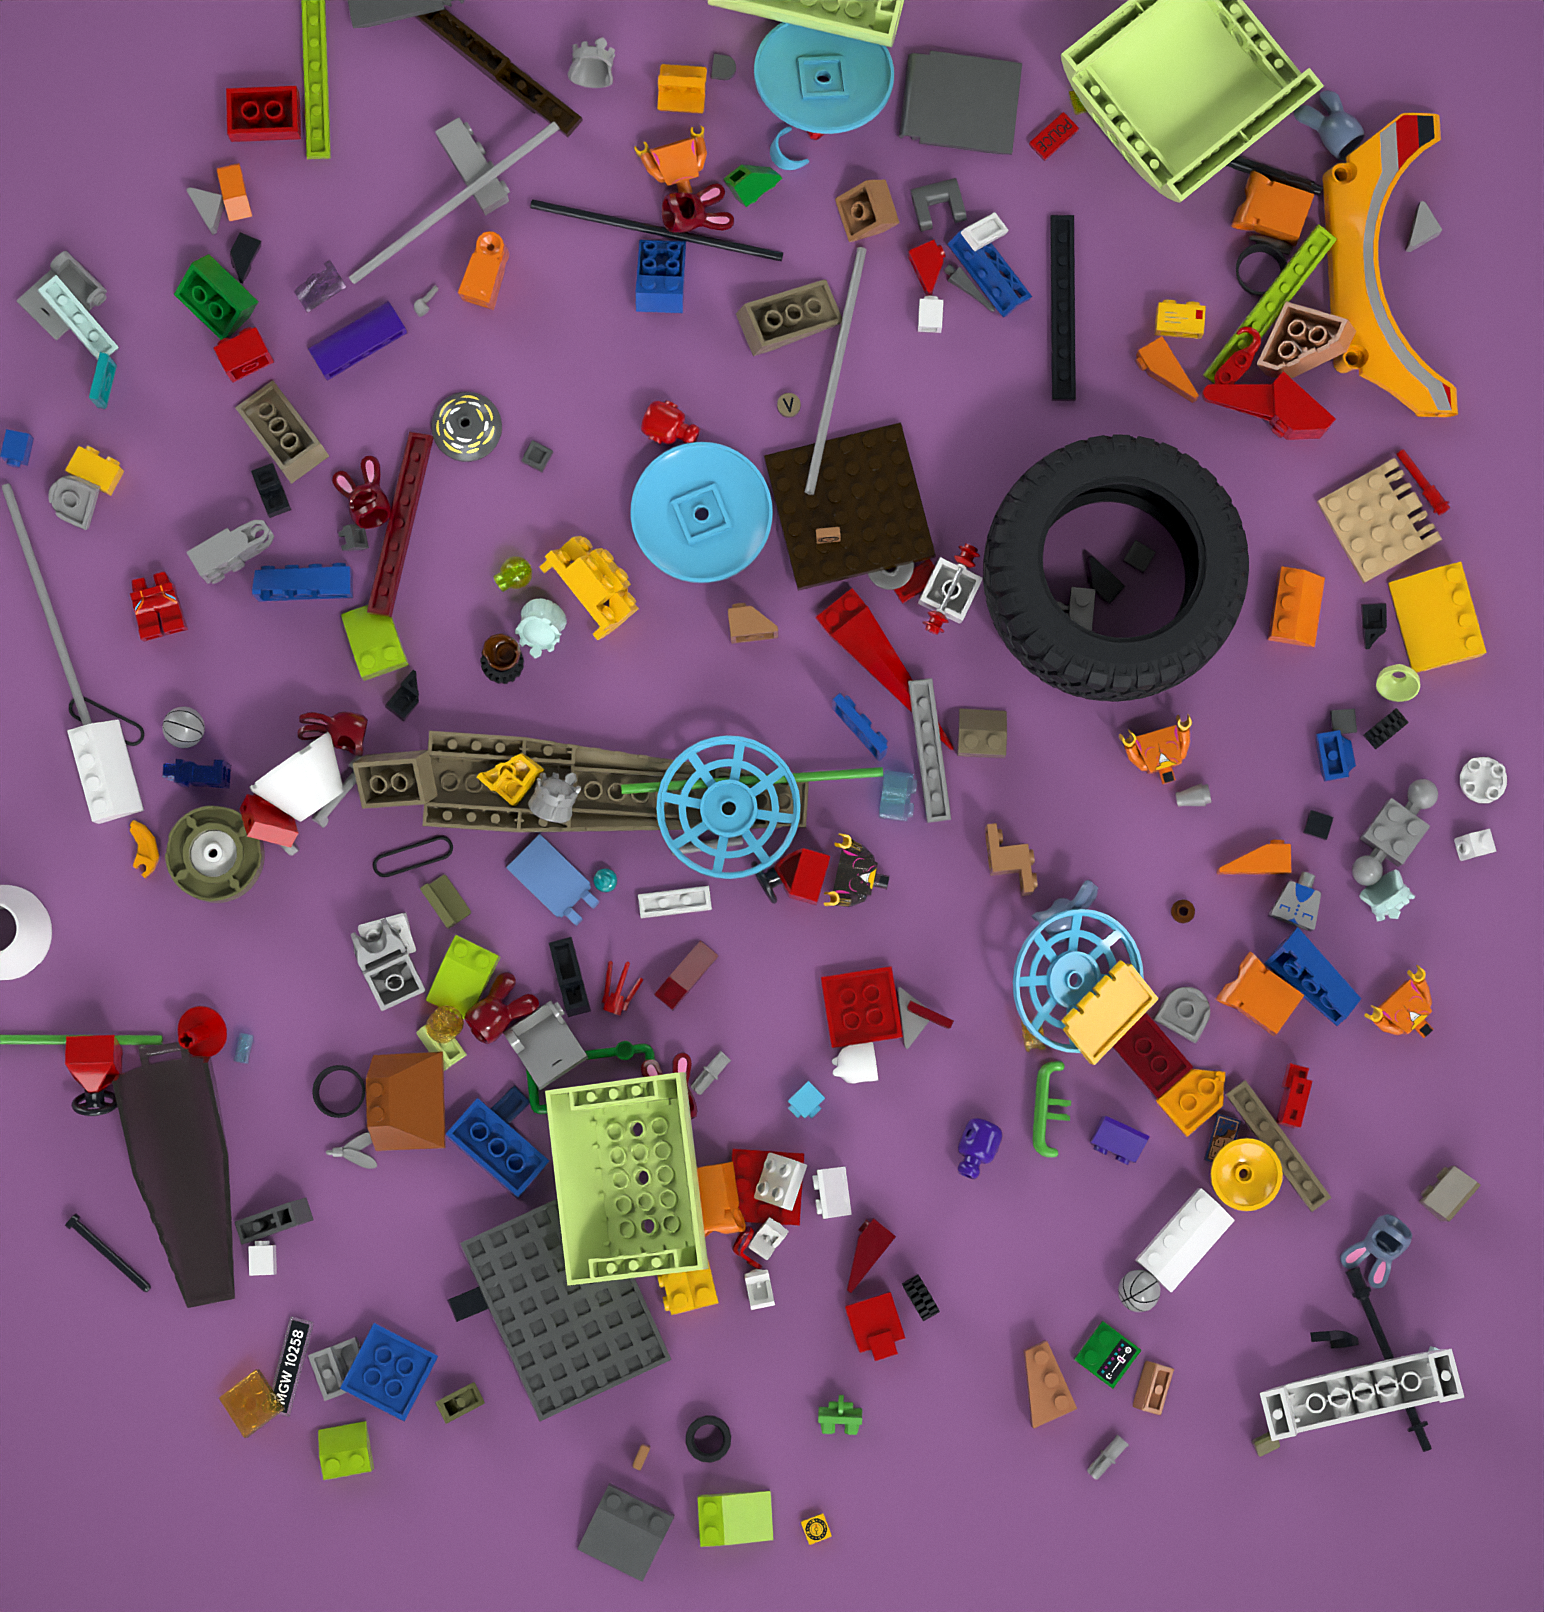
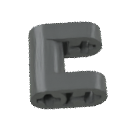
M956 178L910 189L912 203L921 232L933 229L928 206L949 202L954 222L958 223L967 220Z

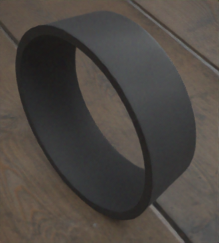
M1254 244L1240 254L1236 263V276L1240 286L1246 292L1256 296H1263L1265 292L1254 291L1242 282L1239 276V267L1243 259L1252 253H1266L1278 262L1280 271L1284 269L1287 262L1283 254L1274 246Z
M344 1065L330 1066L324 1069L315 1079L312 1090L313 1099L318 1109L325 1115L334 1118L347 1117L355 1113L362 1105L365 1097V1085L361 1076L354 1069ZM344 1070L354 1074L362 1086V1097L359 1104L347 1113H334L328 1110L320 1099V1085L323 1079L334 1071Z

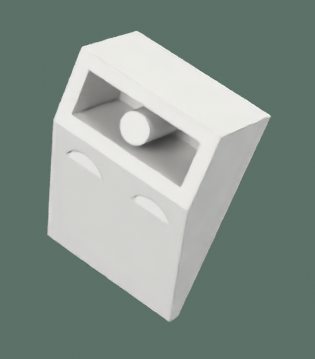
M837 1167L816 1170L817 1175L812 1177L814 1190H819L820 1199L816 1200L817 1214H822L823 1219L852 1215L846 1168Z

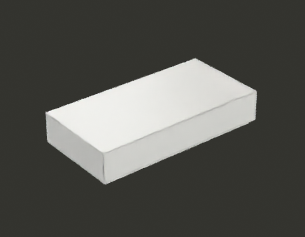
M994 212L968 226L961 234L972 249L977 251L1004 236L1009 230Z

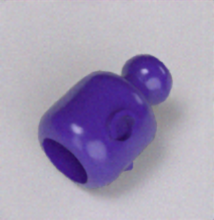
M979 1118L968 1121L958 1144V1152L964 1156V1160L958 1165L959 1174L970 1179H976L980 1174V1164H988L993 1161L1003 1137L1001 1128Z

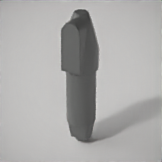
M1261 235L1249 236V239L1256 242V244H1269L1277 248L1282 254L1290 255L1293 248L1289 243L1279 239H1272Z

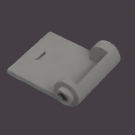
M67 251L57 255L50 265L51 270L17 300V303L56 341L70 328L38 292L39 288L57 275L88 312L95 305H101L107 298L105 295L107 290Z
M551 1000L503 1033L540 1090L588 1058L562 1018V1015L565 1014L564 1010L558 1002L553 1004Z

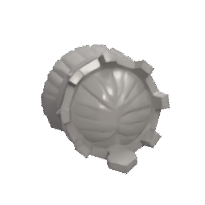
M603 37L596 39V47L588 46L587 41L582 42L580 48H578L577 44L572 45V64L567 73L570 81L577 85L591 88H603L613 83L611 68L614 65L615 50L611 47L608 51L604 49L607 46V42Z
M544 772L540 773V777L537 778L535 792L528 802L532 813L550 822L564 823L569 821L572 816V806L581 790L580 786L576 788L573 786L577 781L576 774H567L564 781L559 779V773L553 772L552 777H546Z

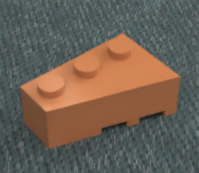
M1045 1340L1023 1350L1031 1427L1034 1429L1076 1410V1404L1048 1341Z

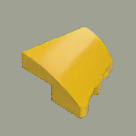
M518 754L512 757L511 760L496 765L491 770L479 773L477 778L491 791H496L509 804L517 806L540 776V773L544 771V768L524 754Z

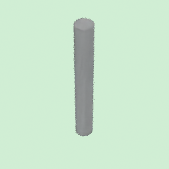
M742 835L729 838L727 847L742 845ZM719 839L701 842L713 849H717ZM693 843L685 844L679 848L683 854L701 851Z

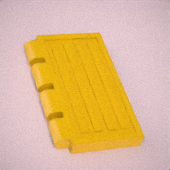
M1119 960L1108 972L1112 979L1105 975L1092 988L1096 995L1089 991L1076 1004L1080 1012L1072 1008L1062 1019L1065 1025L1063 1031L1087 1061L1093 1065L1158 1000V997L1132 964H1125L1122 960Z

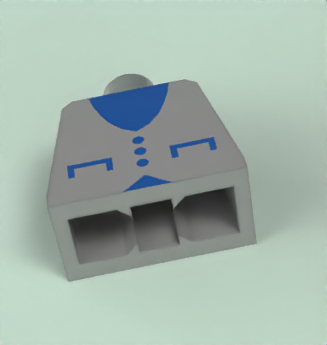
M1302 871L1298 883L1288 881L1268 916L1310 932L1314 931L1321 892L1311 889L1316 876Z

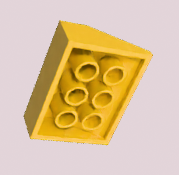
M1462 562L1437 567L1388 583L1410 666L1416 673L1478 658L1487 653Z

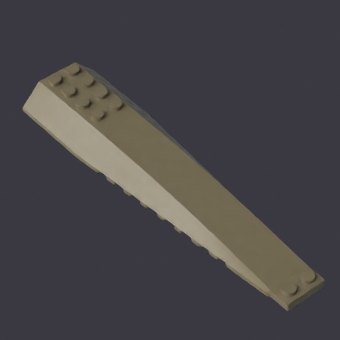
M429 731L428 750L438 796L424 804L422 826L518 833L660 830L656 809L658 792L622 794L621 785L661 782L674 760L527 737ZM518 754H524L544 768L543 772L546 773V777H552L553 772L559 773V779L565 781L567 774L575 773L577 781L573 786L575 788L580 786L581 790L572 806L570 820L564 823H555L537 817L529 809L528 802L535 792L537 780L517 806H512L496 791H491L477 778V775L495 768L500 763L511 760L512 757ZM684 762L675 772L671 781L688 780L696 772L691 762ZM720 767L709 771L713 778L730 777L731 769ZM741 770L740 777L755 776L746 770ZM796 782L801 804L800 820L797 828H806L809 782ZM773 784L778 796L779 812L793 814V798L789 784ZM708 788L691 789L688 797L702 799ZM766 789L755 797L759 810L772 811L771 798ZM682 790L667 791V792H668V793L677 794V795H681ZM665 802L664 814L668 830H683L679 818V805ZM727 802L722 806V812L726 815H732L736 810V806L731 802ZM686 807L687 820L692 829L703 822L700 809ZM756 819L750 829L767 828L770 821ZM777 822L775 828L790 827L791 824Z

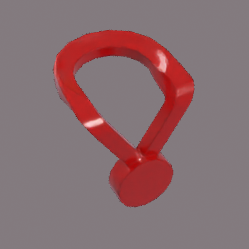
M747 1226L745 1231L741 1232L737 1237L732 1250L755 1269H761L762 1265L743 1254L754 1234V1229ZM748 1234V1236H747L745 1242L743 1243V1245L741 1246L740 1250L738 1251L737 1249H738V1247L740 1246L742 1240H743L744 1237Z

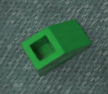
M741 164L726 176L724 181L736 200L745 207H748L750 204L755 203L766 191L774 188L783 178L771 167Z

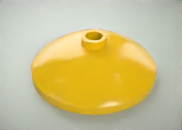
M1242 1138L1229 1142L1219 1150L1212 1162L1210 1176L1212 1187L1223 1203L1237 1210L1253 1211L1266 1206L1275 1198L1281 1187L1283 1173L1280 1160L1272 1148L1259 1140ZM1245 1169L1246 1176L1241 1178L1239 1172Z

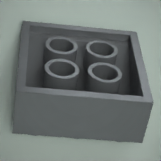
M609 1483L580 1542L578 1550L643 1582L675 1515Z

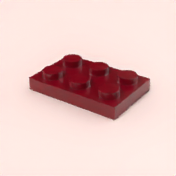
M1147 1013L1112 1047L1156 1099L1194 1068Z

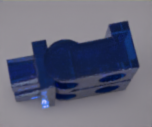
M176 759V764H163L162 778L174 781L179 786L187 788L191 784L196 787L230 789L232 765L224 760L214 759L213 766L198 765L192 761Z

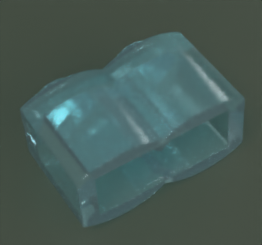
M885 770L878 818L907 822L908 817L912 818L914 803H910L911 794H916L917 780L913 779L914 774Z

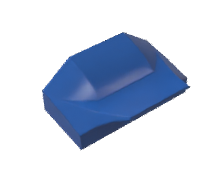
M1340 730L1316 734V749L1324 782L1348 778L1349 772L1356 766L1352 742L1344 738Z

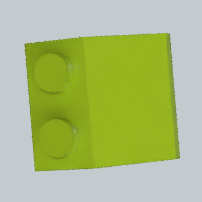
M366 1421L318 1430L319 1458L323 1480L374 1470Z

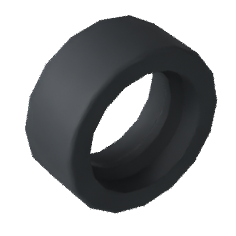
M706 1415L699 1417L691 1423L686 1432L687 1449L695 1459L701 1462L712 1463L718 1461L727 1454L731 1446L730 1429L722 1419L716 1416ZM707 1424L718 1427L723 1436L721 1447L713 1453L700 1451L694 1442L696 1431L701 1426Z

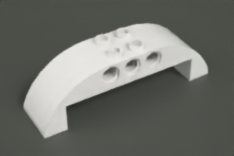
M1440 1349L1303 1379L1260 1393L1271 1439L1275 1441L1296 1436L1299 1432L1440 1401L1442 1403L1464 1398V1393L1452 1349Z

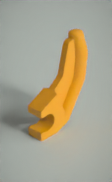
M133 820L130 823V832L138 844L133 867L138 869L140 865L145 864L146 871L141 875L147 878L155 870L160 858L156 839L146 825Z

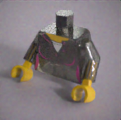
M839 833L838 835L842 836L843 842L842 844L835 842L834 845L844 849L841 850L833 891L824 892V895H829L831 900L823 904L824 906L852 907L865 902L867 897H871L873 887L887 890L890 876L876 873L878 862L875 861L874 855L864 845L852 840L849 835Z

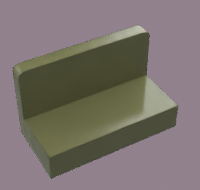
M442 875L431 884L427 883L420 888L448 929L471 914V910L446 875Z

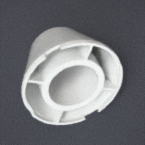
M327 732L301 751L292 755L256 781L254 785H251L249 787L251 791L300 822L344 792L331 735Z
M0 885V909L9 910L14 916L17 926L13 942L6 949L0 951V980H12L25 976L43 961L52 940V924L47 909L34 894L17 886Z

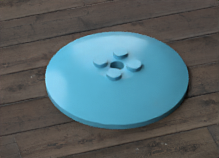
M782 22L767 34L758 48L754 64V79L761 99L778 118L804 131L833 134L856 129L871 121L881 112L892 92L894 66L886 46ZM819 76H826L829 78V81L821 82L817 78Z
M711 442L683 444L658 456L640 476L631 501L632 528L636 541L644 555L664 573L687 582H716L727 579L745 569L763 549L772 525L771 495L760 471L738 451ZM700 508H704L708 511L709 516L706 520L701 521L695 517V512Z

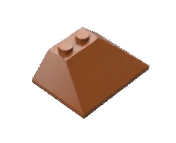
M443 1052L373 1055L366 1076L367 1128L376 1151L446 1148Z

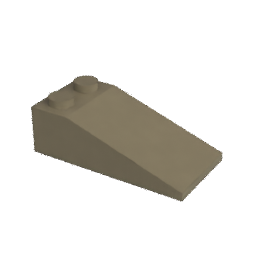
M826 279L746 303L736 313L753 356L778 349L839 325L842 322V316Z
M271 381L235 407L291 484L329 457L322 444L274 381Z

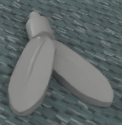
M369 1132L359 1135L344 1147H334L333 1150L326 1151L327 1155L344 1157L367 1169L377 1167V1163L372 1157L359 1151L372 1143Z

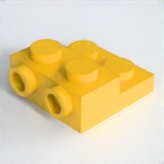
M709 1261V1269L657 1275L660 1288L665 1287L667 1296L662 1297L665 1311L670 1310L671 1315L719 1303Z

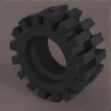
M520 653L519 662L513 668L504 671L491 667L483 654L482 658L480 657L481 668L489 680L497 684H508L510 681H515V678L521 675V671L524 668L522 653Z
M1396 708L1363 736L1376 750L1409 722Z
M919 1274L902 1283L923 1322L940 1312Z

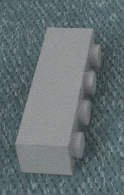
M457 118L435 131L437 139L467 187L494 167L492 161L487 162L483 155L486 152L479 141L475 143L471 135L474 133L467 122L463 124L461 119ZM495 177L474 193L473 197L486 216L509 202L507 194L510 191L503 180L499 182L497 177Z

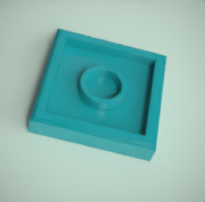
M101 352L89 399L97 408L106 409L117 365L108 354Z

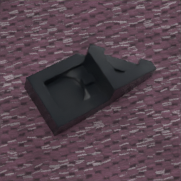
M240 232L230 251L231 264L236 270L238 280L243 284L251 271V264L261 248L262 241Z
M1386 603L1361 604L1365 649H1370L1372 644L1386 632Z

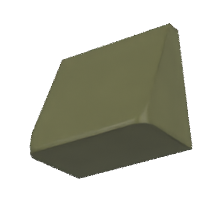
M1270 1432L1251 1441L1259 1457L1280 1447L1279 1440L1272 1441Z

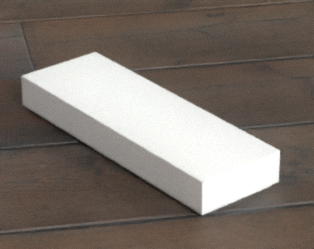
M709 886L638 894L641 919L712 910Z

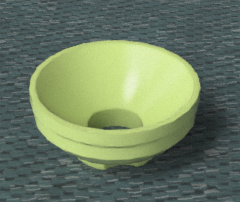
M1402 664L1391 665L1380 671L1376 687L1380 695L1388 700L1396 702L1408 701L1418 694L1420 678L1410 667ZM1395 672H1403L1406 676L1403 678H1396L1392 674Z

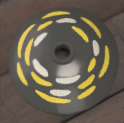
M459 392L447 397L435 410L431 423L432 435L438 448L451 459L461 462L477 461L486 457L497 446L502 434V420L496 406L485 396L475 392ZM468 420L470 422L469 426H461L462 421Z

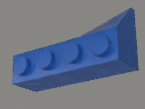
M333 563L332 567H323L322 564H309L308 568H299V565H285V569H275V566H261V570H255L252 595L259 602L353 598V573L351 567L346 566V563Z

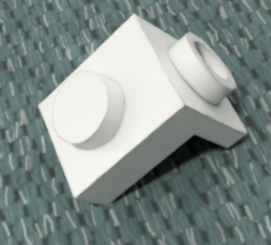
M1490 829L1469 833L1454 839L1460 861L1496 852Z
M769 1217L756 1232L748 1247L765 1260H768L789 1231L779 1222Z
M755 1269L744 1274L751 1310L774 1306L768 1270Z

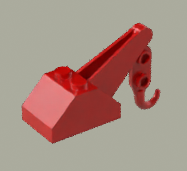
M1252 327L1240 328L1236 334L1250 333L1253 337V342L1248 347L1236 351L1220 367L1214 376L1215 383L1209 384L1204 388L1202 392L1203 400L1207 403L1267 420L1269 425L1272 426V432L1279 438L1284 437L1286 440L1320 439L1336 418L1284 371L1272 384H1235L1250 368L1254 355L1261 345V337L1256 329Z

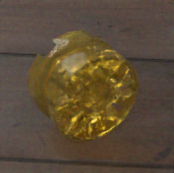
M441 1006L427 1019V1033L436 1042L448 1043L462 1031L463 1017L454 1007Z
M1021 1020L1025 1051L1030 1052V1049L1037 1048L1038 1050H1045L1046 1046L1044 1043L1033 1036ZM1041 1025L1038 1032L1044 1036V1030Z

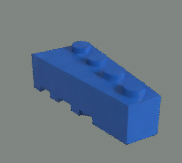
M1298 927L1278 945L1264 963L1281 979L1304 994L1303 998L1336 1026L1349 1016L1361 1000V997Z

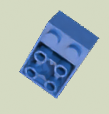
M639 240L636 312L683 313L686 241Z

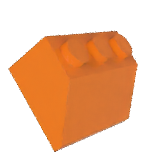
M1280 567L1277 572L1267 640L1315 647L1325 577L1302 569Z

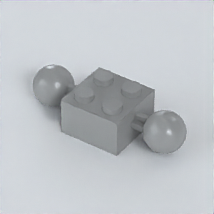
M1427 779L1414 781L1408 788L1407 797L1409 801L1405 807L1392 798L1387 800L1359 839L1374 850L1370 855L1359 857L1352 866V875L1359 884L1364 886L1376 884L1382 877L1383 867L1381 863L1385 858L1399 867L1403 865L1430 827V825L1416 815L1420 809L1432 807L1438 799V790L1433 782Z

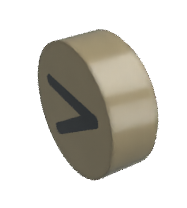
M785 393L780 396L777 402V409L782 416L791 418L799 413L801 402L795 394Z

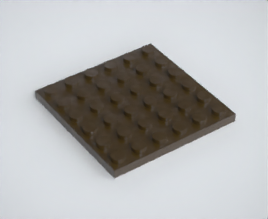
M901 422L826 440L814 494L805 493L815 443L764 455L798 591L936 557ZM840 527L841 541L817 544L816 530L818 528Z

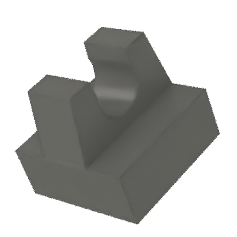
M349 524L343 526V530L338 532L339 537H345L346 544L341 546L342 551H362L369 548L364 528Z

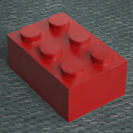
M297 86L226 88L227 135L231 142L301 139L300 93Z

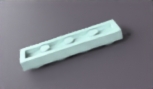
M57 275L38 289L40 295L97 360L100 352L110 356L118 350L119 347Z

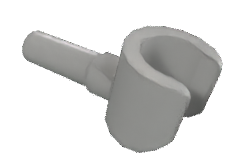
M436 286L426 296L415 302L414 311L419 317H422L430 310L426 303L439 290Z

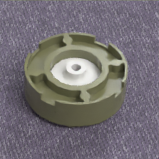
M214 805L194 809L180 818L168 836L165 860L171 878L181 890L201 901L223 903L235 900L254 886L263 870L265 860L263 841L247 837L242 815L233 809ZM217 851V856L213 858V853Z

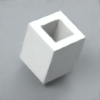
M925 296L924 299L919 301L918 332L941 333L943 300H938L937 296Z
M255 1241V1246H249V1276L277 1274L276 1245H270L269 1241Z

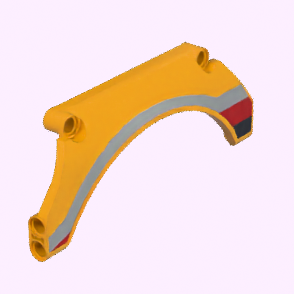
M1402 113L1347 155L1346 163H1339L1323 174L1326 230L1337 238L1327 252L1331 315L1348 319L1356 330L1347 352L1333 358V365L1339 373H1348L1353 369H1359V376L1392 394L1418 417H1452L1458 415L1456 387L1430 368L1409 345L1391 314L1380 278L1378 240L1380 225L1389 196L1398 179L1411 162L1424 150L1441 140L1440 116L1438 114ZM1334 173L1338 175L1339 180L1336 179ZM1345 357H1348L1350 360V365L1346 362Z

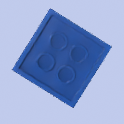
M839 693L833 699V711L872 755L880 761L886 756L888 740L880 731L875 733L872 730V722L864 713L861 715L855 710L856 704L848 695L843 697Z
M373 1323L340 1389L405 1422L438 1356Z

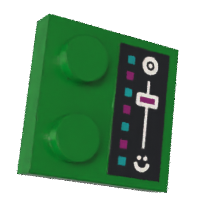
M1101 1321L1074 1360L1113 1389L1139 1355L1141 1349L1104 1321Z

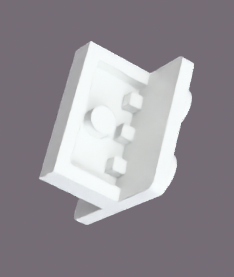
M401 913L386 917L388 924L398 931L408 953L415 952L416 947L411 935L407 914ZM382 919L358 926V931L363 941L374 942L382 936Z
M768 1153L759 1183L756 1186L754 1198L792 1211L807 1165L777 1154Z

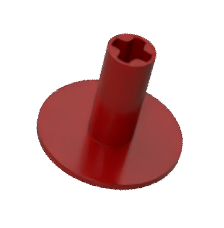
M196 1006L190 1008L181 1016L178 1023V1042L187 1052L199 1058H208L216 1055L223 1049L227 1040V1027L218 1012L210 1007Z

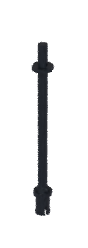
M1360 1267L1346 1271L1345 1273L1353 1289L1352 1296L1361 1302L1384 1360L1394 1358L1369 1298L1371 1288L1370 1286L1367 1287ZM1415 1406L1405 1408L1412 1424L1407 1428V1431L1415 1432L1423 1452L1431 1450L1432 1447L1423 1428L1428 1425V1422L1420 1421Z

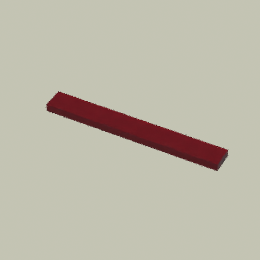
M409 432L391 507V514L367 608L369 614L392 617L434 439L432 435Z

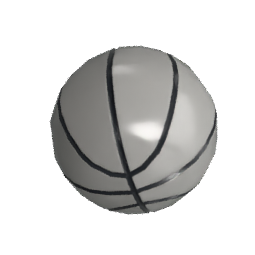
M184 706L172 709L165 716L162 729L164 737L171 745L177 748H190L202 739L205 732V724L202 716L196 710Z
M1133 1270L1120 1280L1118 1296L1121 1303L1127 1309L1134 1312H1145L1157 1304L1160 1297V1285L1157 1278L1150 1272Z

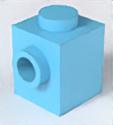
M808 1081L788 1100L791 1104L788 1109L797 1118L802 1116L805 1119L809 1116L812 1119L822 1109L819 1104L825 1097Z

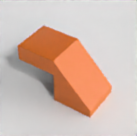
M240 163L217 168L229 222L252 217Z

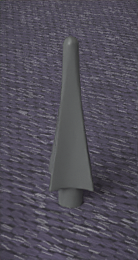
M949 264L945 268L944 272L950 276L948 282L972 296L991 312L995 311V307L981 294L961 267L956 270Z

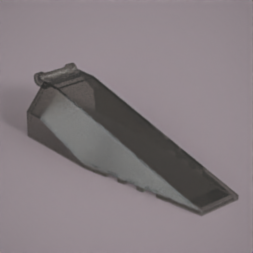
M179 1042L148 1048L147 1046L139 1047V1055L142 1065L116 1075L112 1081L134 1179L143 1201L147 1205L150 1218L156 1227L159 1240L167 1254L168 1262L175 1274L176 1282L187 1308L235 1299L229 1154L211 1056H191L189 1048L181 1047ZM181 1051L182 1057L150 1063L149 1057Z

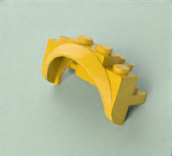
M575 536L560 549L551 550L545 555L547 560L539 567L544 573L552 567L556 570L600 626L593 633V636L600 640L618 628L639 608L636 606L635 598L628 592V587L631 584L627 580L629 578L627 573L613 562L614 558L611 553L606 549L603 550V548L592 550L593 546L587 538ZM608 599L609 607L603 605Z

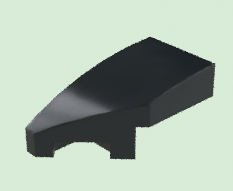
M1089 556L1087 558V563H1089L1087 583L1091 584V588L1095 589V592L1106 603L1110 604L1124 589L1125 585L1093 556Z
M414 669L385 705V708L402 721L406 720L419 703L417 675Z
M1345 1331L1310 1332L1311 1342L1330 1341L1331 1349L1359 1345L1358 1338Z

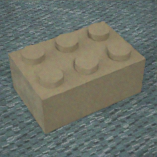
M429 750L368 754L353 762L362 809L427 804L438 796Z

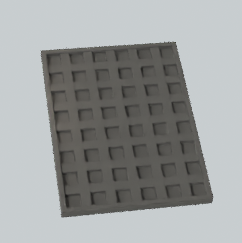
M558 1199L459 1243L539 1422L672 1360L635 1278L567 1286Z

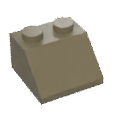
M959 709L957 756L1005 758L1007 747V711Z
M1445 1166L1437 1174V1182L1433 1186L1429 1184L1420 1194L1423 1198L1419 1203L1440 1221L1450 1222L1481 1186L1477 1181L1455 1166H1450L1449 1168Z

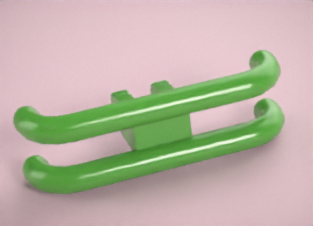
M1061 1061L1044 1064L1038 1071L1036 1083L1033 1146L1041 1156L1053 1158L1058 1156V1150L1048 1147L1045 1143L1047 1119L1070 1121V1115L1047 1112L1048 1105L1071 1106V1100L1048 1098L1050 1074L1064 1069L1065 1065Z

